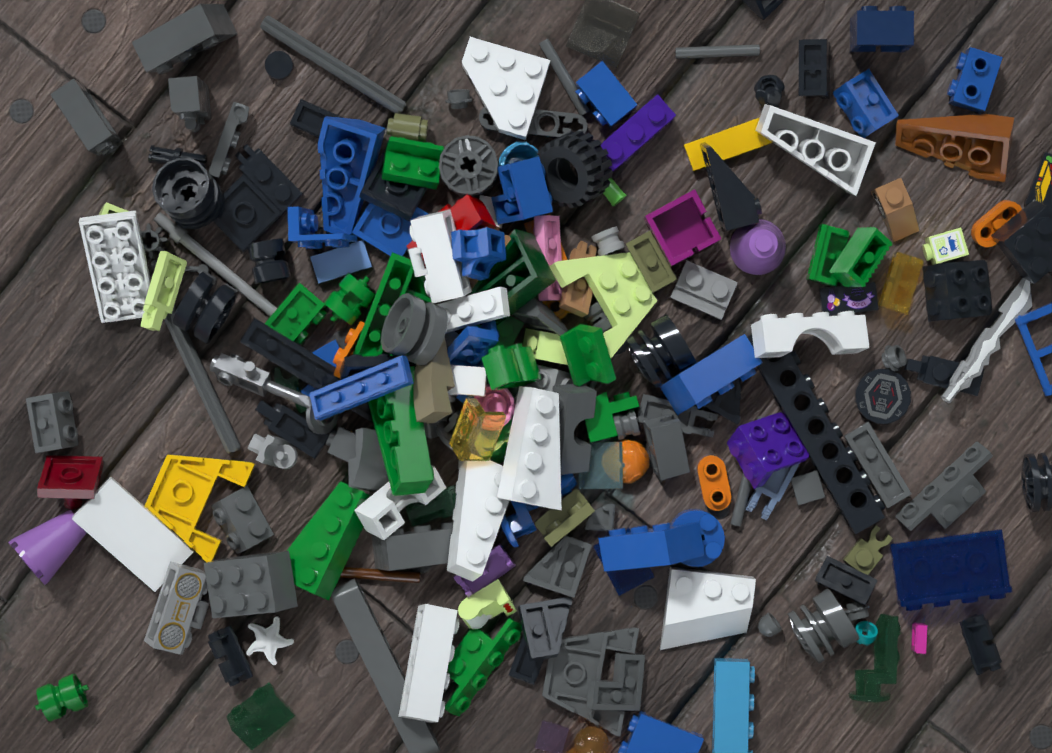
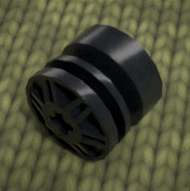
M176 158L168 161L158 170L153 179L152 192L155 201L177 225L186 229H199L209 225L218 217L223 207L224 196L221 186L196 160Z
M667 314L651 323V328L655 335L652 338H649L643 330H639L638 335L643 342L642 344L638 345L632 335L626 339L631 358L643 377L650 381L655 388L662 385L657 376L658 372L661 371L667 381L672 379L668 366L671 364L682 373L697 363L685 340Z
M1038 453L1037 459L1034 454H1025L1023 457L1021 486L1029 512H1039L1040 507H1042L1043 511H1050L1052 508V460L1050 465L1045 453Z

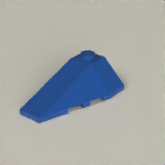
M324 117L318 140V153H320L321 169L319 171L323 189L322 212L324 231L333 234H353L352 231L364 201L359 198V195L376 165L386 128L359 119Z

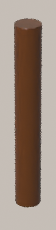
M344 567L340 578L420 583V572Z

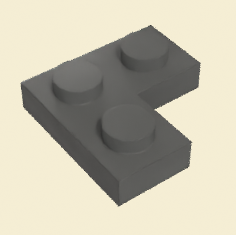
M616 653L613 681L589 680L586 708L591 710L640 711L645 655L638 653Z

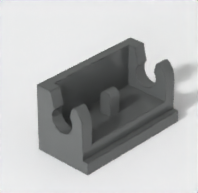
M671 415L643 420L653 472L658 478L665 480L689 473L690 469L680 420H672Z

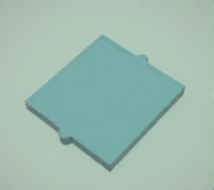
M622 442L589 443L591 444L589 472L579 473V489L623 488V468L625 464L622 457Z

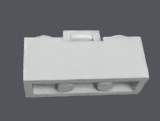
M451 209L411 220L410 235L417 244V247L408 249L415 277L426 275L424 287L427 296L431 297L432 303L463 297L472 292L469 278L462 276V262L453 260L451 232L456 231ZM421 253H423L426 268L424 267Z

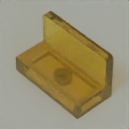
M466 398L449 443L460 461H489L506 420V415L504 412H485L476 398Z

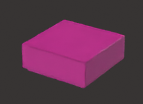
M913 622L911 649L915 653L926 654L927 625Z

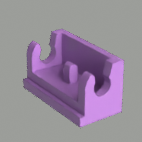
M499 543L491 549L482 576L473 582L458 575H454V579L461 585L465 594L470 597L500 578L516 565Z

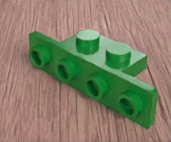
M509 618L494 639L480 628L469 630L455 649L452 661L448 663L447 673L450 674V678L459 687L445 705L447 712L460 716L469 708L471 700L478 690H481L486 685L488 677L494 668L502 663L505 653L511 645L519 640L523 630L519 622Z

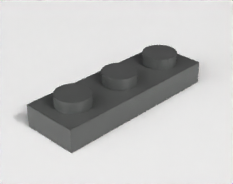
M869 422L862 424L843 436L886 508L893 506L912 494Z

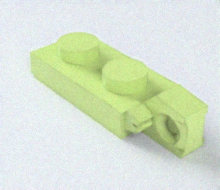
M160 251L143 308L145 312L142 316L141 327L160 331L163 319L168 314H172L186 268V260L167 251Z

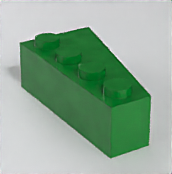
M341 481L287 550L290 554L294 585L326 600L330 599L364 527L354 510L371 495L359 489L351 488L348 484Z

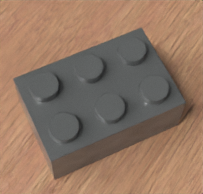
M289 551L230 557L204 563L212 618L273 613L298 607Z

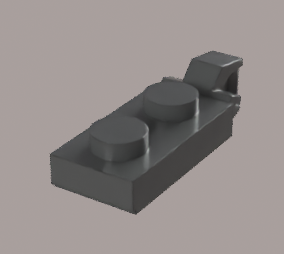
M237 102L232 104L208 172L214 178L220 179L221 173L226 175L232 159L227 158L230 147L236 148L241 133L236 130L239 125L247 122L248 106Z

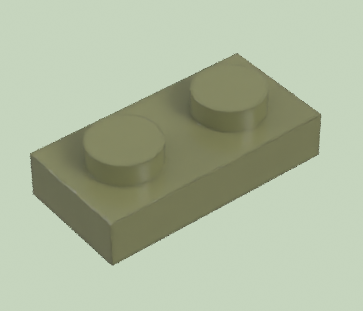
M651 231L625 244L652 293L677 280Z

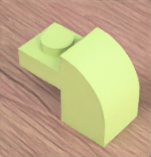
M531 329L525 330L523 347H532L535 359L568 365L558 334Z

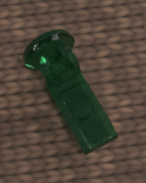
M880 614L875 624L878 634L875 639L874 669H855L856 691L848 692L850 699L866 703H880L890 700L891 694L881 692V684H897V665L900 660L898 636L901 631L900 623L898 622L899 616Z

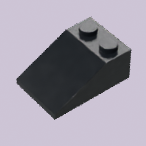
M705 142L701 143L700 147L720 225L728 231L758 223V215L762 214L759 198H755V195L748 190L710 145Z

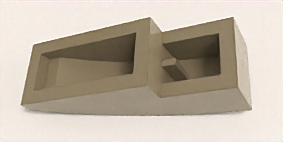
M445 337L434 358L426 365L420 366L416 364L413 390L417 422L435 423L452 413L448 391L454 388L455 384Z

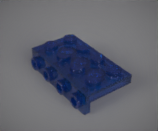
M1002 529L889 544L897 604L905 607L906 611L923 609L922 604L933 603L934 607L951 605V600L961 599V603L978 602V597L989 595L990 600L1006 598V593L1013 592L1012 586L1009 584Z

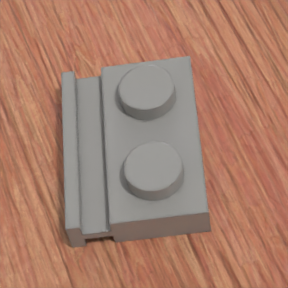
M686 260L670 298L722 320L738 282Z

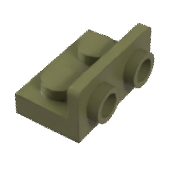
M574 489L561 500L562 510L550 509L535 521V526L543 534L544 539L551 547L595 512L594 508L578 489Z

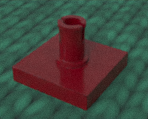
M47 455L37 487L38 498H64V505L68 509L80 508L83 503L82 499H95L104 466L103 457Z

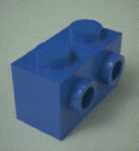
M972 47L968 48L965 53L961 52L956 63V69H959L957 79L951 80L947 95L951 96L948 104L979 114L983 113L986 110L1003 57Z
M603 61L576 81L578 89L575 93L584 104L589 102L596 111L592 114L602 126L607 124L611 129L637 108V103Z

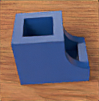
M488 227L478 230H456L451 232L453 260L462 262V276L479 281L488 279L493 265L506 260L504 232Z

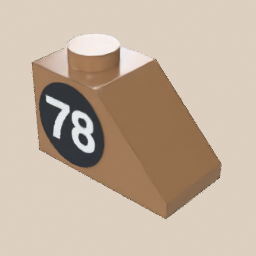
M901 178L871 191L893 242L919 231L912 201Z

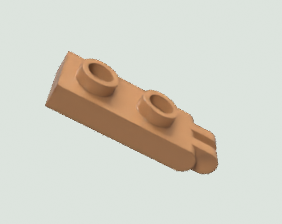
M580 241L577 249L574 248L571 251L569 260L595 257L597 247L590 245L587 248L588 244ZM584 277L563 287L559 303L560 308L580 317L588 315L593 294Z

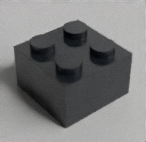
M1033 200L994 232L991 237L1019 275L1035 284L1052 270V212L1047 205Z

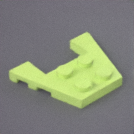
M630 252L563 260L550 265V269L561 288L582 277L587 281L612 325L610 330L603 333L610 358L614 356L657 302Z

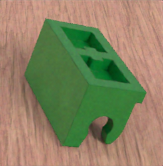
M825 224L819 225L806 280L837 287L838 281L829 274V271L847 245L850 234L848 230Z

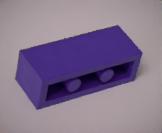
M658 94L602 143L601 147L603 150L607 149L609 154L606 156L612 162L609 170L616 171L675 119L676 114Z

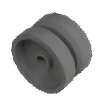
M409 293L401 295L392 305L385 319L381 334L382 349L397 357L401 355L407 356L408 361L417 365H426L434 358L444 340L448 321L446 310L431 302L424 303L421 298Z

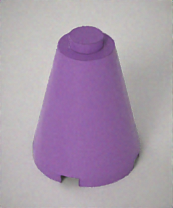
M759 219L758 223L737 228L730 242V255L735 265L740 270L753 275L767 274L776 269L782 262L786 251V243L782 232L773 223Z
M71 510L8 542L13 549L15 548L20 558L40 578L44 585L51 580L87 533L72 520V516L75 513Z

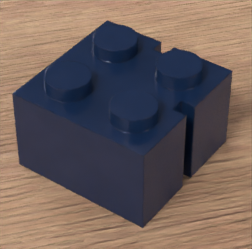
M862 6L861 10L856 11L850 18V52H876V46H880V52H906L914 45V11H906V6H891L888 11H878V6Z

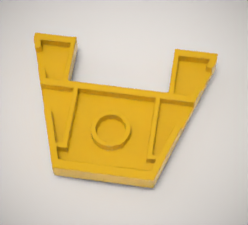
M168 454L145 503V507L170 530H173L190 548H193L203 560L211 562L214 560L222 540L196 529V526L218 476L246 487L255 463Z

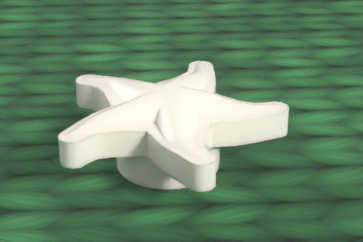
M278 616L274 618L273 624L268 628L254 623L248 625V628L254 631L256 641L252 643L246 652L249 656L253 652L263 651L270 663L276 665L275 655L277 649L294 643L293 639H286L279 634L280 618Z

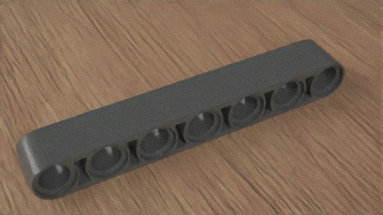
M354 578L334 588L331 597L408 752L437 753L441 751L428 722L399 717L405 675L358 581Z

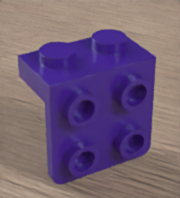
M782 412L738 426L727 442L730 453L736 458L743 470L744 476L750 481L754 489L762 487L773 472L806 461L809 457L808 451L788 418Z

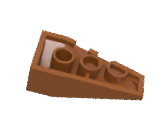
M977 114L897 120L895 145L925 158L932 156L945 161L944 165L950 168L957 166L969 171L968 175L972 177L1005 182L1013 137L1014 117Z

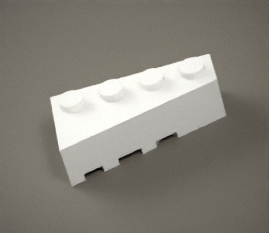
M767 104L763 107L755 130L846 192L855 196L858 193L876 143Z
M519 386L497 498L562 510L559 393Z
M468 451L459 458V477L456 482L455 493L457 495L455 509L453 510L452 520L454 522L450 538L447 571L473 582L483 574L509 500L497 498L503 466Z

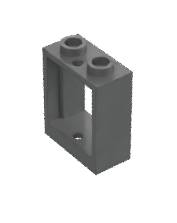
M72 79L50 94L88 151L98 156L101 154L107 156L118 148L116 144L121 141L120 137L82 83Z

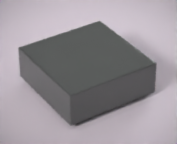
M817 470L792 477L790 482L797 505L825 497Z

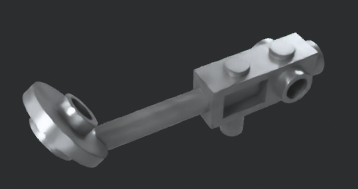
M223 353L220 356H214L212 359L210 371L215 372L218 381L226 386L234 384L263 397L268 391L306 407L308 427L316 434H327L336 426L338 414L321 421L315 420L309 396L271 381L270 373L255 367L253 362L248 361L245 363L244 359L236 354L228 356Z

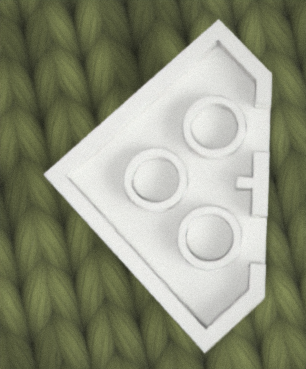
M470 37L462 60L464 71L469 76L479 98L491 115L498 132L526 140L549 69L550 60Z

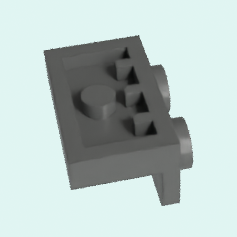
M69 391L26 398L35 453L78 446V431L75 426L73 403Z

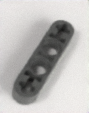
M483 107L479 114V121L482 127L489 131L498 132L495 124L488 125V120L483 118L484 115H489L487 108ZM536 109L528 135L559 138L571 132V129L563 128V134L557 133L560 126L559 117L565 118L563 124H572L574 119L578 120V124L583 126V129L578 131H583L585 135L587 122L579 114ZM544 116H550L555 121L554 129L549 132H545L539 127V121Z

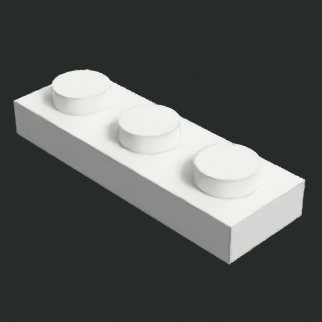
M497 287L436 304L443 307L447 312L446 333L510 316L507 288Z

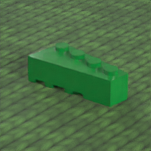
M411 366L410 370L414 383L415 369L414 366ZM414 384L368 402L393 496L425 493L434 479V470L430 464L424 422H417Z

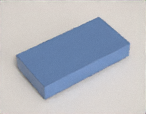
M364 240L352 243L347 248H337L310 257L319 284L346 276L348 272L352 274L372 267Z

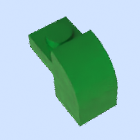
M607 392L597 395L594 418L585 419L590 442L617 436L612 414L639 407L637 396L630 397V393L625 392L614 395V401L609 402Z

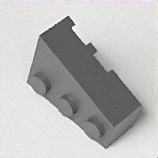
M199 4L136 39L132 44L146 73L157 72L158 75L172 70L174 64L194 58L197 53L212 48L220 42L237 35V32L224 4Z
M453 522L441 523V528L431 529V525L414 526V531L404 532V528H398L385 540L372 535L375 569L392 571L448 563Z

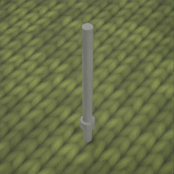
M161 212L157 214L153 221L166 230L173 241L177 244H183L271 317L277 309L273 304L190 237L184 227L176 225Z

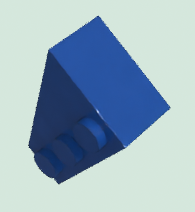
M744 334L660 386L676 414L679 415L695 404L700 409L713 401L710 395L716 391L720 395L735 387L732 381L740 377L743 382L757 373L754 368L763 362L760 358H755L754 348Z
M699 522L670 526V523L652 525V529H648L647 525L630 528L631 532H626L625 528L609 530V536L598 538L604 572L672 565L704 556Z

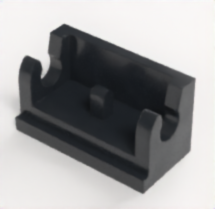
M827 39L799 40L798 96H802L805 99H810L811 97L830 99V42Z

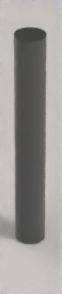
M546 39L539 43L579 114L583 116L590 112L587 104H584L575 93L578 88L550 40Z
M759 44L675 48L676 59L760 55Z

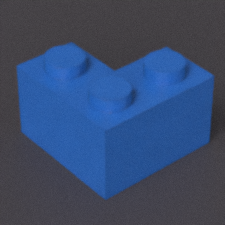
M540 157L498 167L504 194L491 197L498 225L553 212L552 196L547 189L545 169L540 161Z

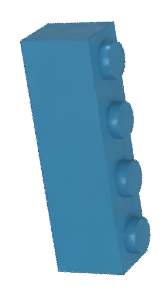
M714 658L712 753H753V750H748V739H753L754 734L753 722H749V711H754V694H749V683H754L755 668L750 666L748 659Z

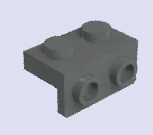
M248 486L211 505L215 521L222 526L226 533V541L229 547L235 550L237 554L274 535Z

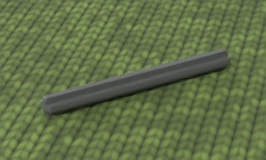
M266 16L263 19L260 27L268 34L393 113L401 114L405 109L406 103L402 99L271 16Z
M174 304L172 314H168L164 319L226 452L228 454L239 450L241 445L188 332L172 323L177 311Z

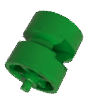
M348 272L339 283L340 290L333 291L325 300L324 304L333 311V316L331 317L333 322L342 318L352 326L361 315V307H368L373 301L375 294L367 288L369 286L367 282L370 280L367 276L363 280H358Z
M75 673L63 677L59 680L58 686H53L49 683L37 688L36 693L39 704L35 705L37 711L42 709L49 722L62 718L66 715L67 709L76 712L88 707L85 691L89 690V686H83Z

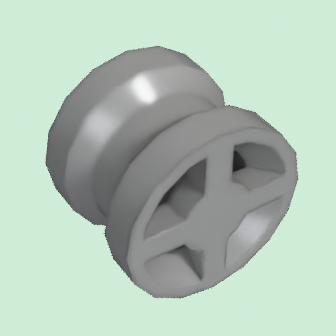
M617 226L591 236L593 242L598 245L599 250L597 253L599 256L611 254L625 247L624 242L619 240Z

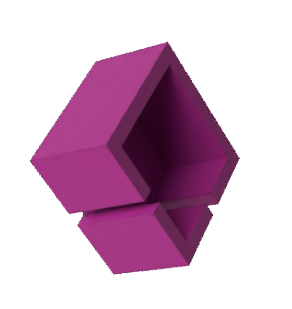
M695 189L644 217L670 267L694 254L693 248H695L696 252H699L721 240L711 218L708 217L702 221L700 216L707 211Z

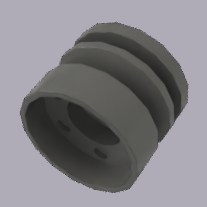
M465 135L455 138L445 146L440 155L439 170L443 182L450 191L460 197H464L467 194L473 197L484 195L493 187L498 178L499 165L496 153L487 141L477 136ZM465 159L477 163L473 166V172L469 173L467 169L462 171L461 168L464 166Z
M828 588L812 598L816 608L815 612L811 613L803 604L799 606L805 617L802 620L799 619L794 610L787 613L795 636L806 653L811 655L818 664L825 661L819 650L821 647H824L830 656L834 655V650L830 643L834 639L843 648L860 639L846 613Z

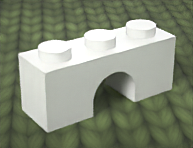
M432 466L434 479L425 493L393 496L390 483L387 482L354 511L365 530L385 540L405 523L399 513L405 506L415 502L427 505L446 489L435 466Z

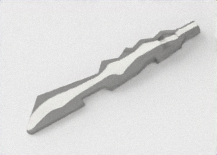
M1024 278L1021 279L998 311L1002 313L992 328H985L971 348L966 361L962 360L950 379L949 387L941 396L945 402L951 403L960 390L970 387L973 378L981 375L983 367L989 365L990 355L1001 349L999 337L1015 323L1014 318L1025 314L1032 307L1030 281Z

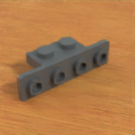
M975 442L950 466L946 467L913 500L906 504L895 517L911 531L931 513L936 521L946 529L986 493V490L973 474L992 458V453L979 442Z

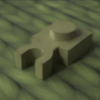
M874 525L869 532L868 540L864 541L862 538H859L843 560L854 569L868 575L883 557L878 550L888 545L893 538L887 534L882 541H878L876 533L881 528Z

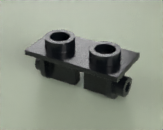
M974 614L959 622L976 674L980 675L989 669L990 671L1000 669L1002 659L1000 658L996 643L987 645L986 640H991L994 637L989 620L985 619L984 614Z
M231 625L207 635L209 638L207 643L215 659L223 656L225 658L224 662L218 664L225 683L228 682L231 687L240 683V681L253 677L249 662L238 643V637Z

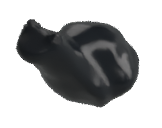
M764 75L754 86L755 97L762 110L765 104L779 108L785 85L776 75Z

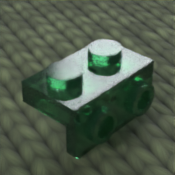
M268 682L263 687L255 690L252 696L242 704L235 706L226 717L231 730L253 750L294 718L295 714L276 693L274 686Z

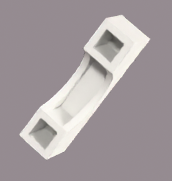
M854 311L840 312L838 316H829V312H819L812 314V317H803V313H793L786 315V318H778L777 314H767L761 316V320L751 325L755 358L782 357L792 352L794 343L800 334H811L820 338L828 346L832 355L857 354L869 348L865 315H855Z

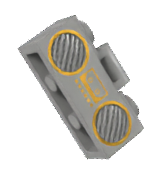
M170 561L144 639L151 647L183 655L184 649L189 647L192 640L191 627L201 629L210 603L201 599L202 595H205L208 591L204 571Z

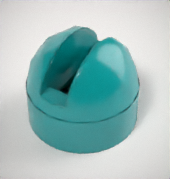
M861 621L856 625L855 630L860 638L856 642L865 646L871 645L878 634L877 627L868 621Z

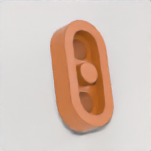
M1003 200L996 204L974 223L971 229V236L974 242L983 247L996 245L997 243L991 235L1022 210L1021 206L1010 200ZM1008 209L1009 216L1004 219L1003 212ZM987 227L988 233L982 237L981 231Z
M705 456L697 465L703 501L708 508L720 511L725 509L731 502V491L725 464L717 456ZM710 464H714L717 467V471L713 475H709L706 471L707 466ZM717 491L721 492L723 496L719 502H715L712 499L713 493Z

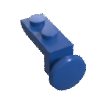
M573 473L561 475V497L569 494L577 485ZM511 501L516 513L509 516L504 514L501 527L507 540L514 548L519 547L516 538L537 530L529 511L540 506Z

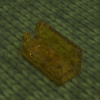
M901 252L893 253L878 307L908 315L924 263L922 259Z

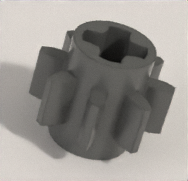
M147 223V230H140L144 251H149L150 258L154 259L155 252L165 251L162 248L163 242H168L169 239L162 238L160 235L164 230L162 227L153 231L152 225ZM150 234L152 237L157 238V242L152 243V248L145 244V240L150 238Z

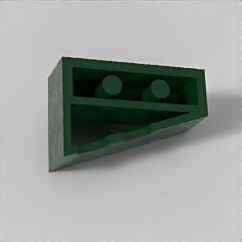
M515 229L510 234L511 240L505 247L506 260L494 264L490 270L489 278L481 281L478 280L472 292L468 294L469 296L497 287L507 288L510 315L556 281L534 234ZM509 316L504 317V318H500V319H496V320H495L496 326H497L498 324H500L502 321H504L506 318H508Z

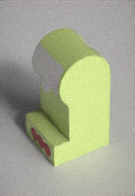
M499 579L464 599L458 607L459 616L471 629L482 628L489 619L502 612L507 617L517 612Z

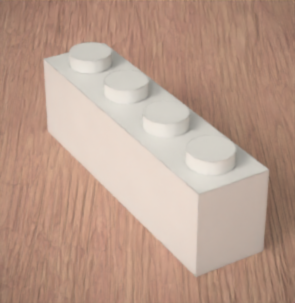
M429 604L418 606L399 717L433 723L438 722L439 718L443 716L445 702L442 701L444 690L448 688L450 674L447 673L448 663L452 661L455 651L452 640L453 634H456L459 628V618H456L458 610Z

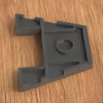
M631 627L562 638L558 656L548 658L542 696L588 719L595 725L601 726L610 731V733L620 736L625 711L591 710L586 708L589 680L601 679L606 649L635 654L639 628Z

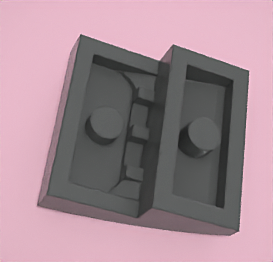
M366 428L356 430V458L348 460L349 487L377 492L389 482L376 430Z

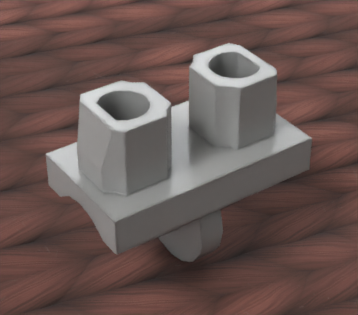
M254 434L248 446L249 450L258 454L257 461L270 466L290 469L296 464L298 459L297 452L292 447L293 444L272 435H267L264 438Z

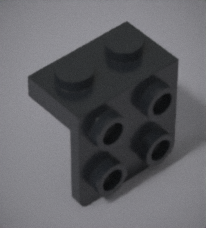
M985 260L922 266L928 322L991 315L992 303L988 265Z

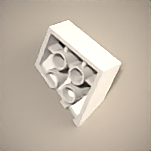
M670 567L660 650L747 633L753 607L756 579L752 576Z

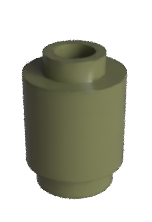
M395 113L394 119H388L387 135L426 142L428 120L422 119V116Z

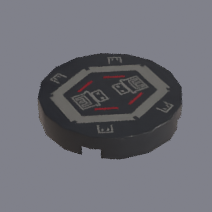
M875 369L859 380L855 388L854 401L865 419L877 424H889L899 420L907 412L911 403V391L907 381L899 373L891 369Z

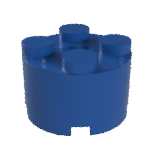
M684 510L671 521L670 526L699 522L700 532L703 535L704 556L681 563L692 567L708 565L718 558L722 552L725 541L723 528L713 515L704 510Z

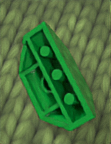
M392 252L353 355L378 356L380 354H389L390 356H395L385 352L381 345L383 325L392 305L401 295L407 293L421 298L424 303H432L431 297H428L425 291V275L415 277L411 259Z

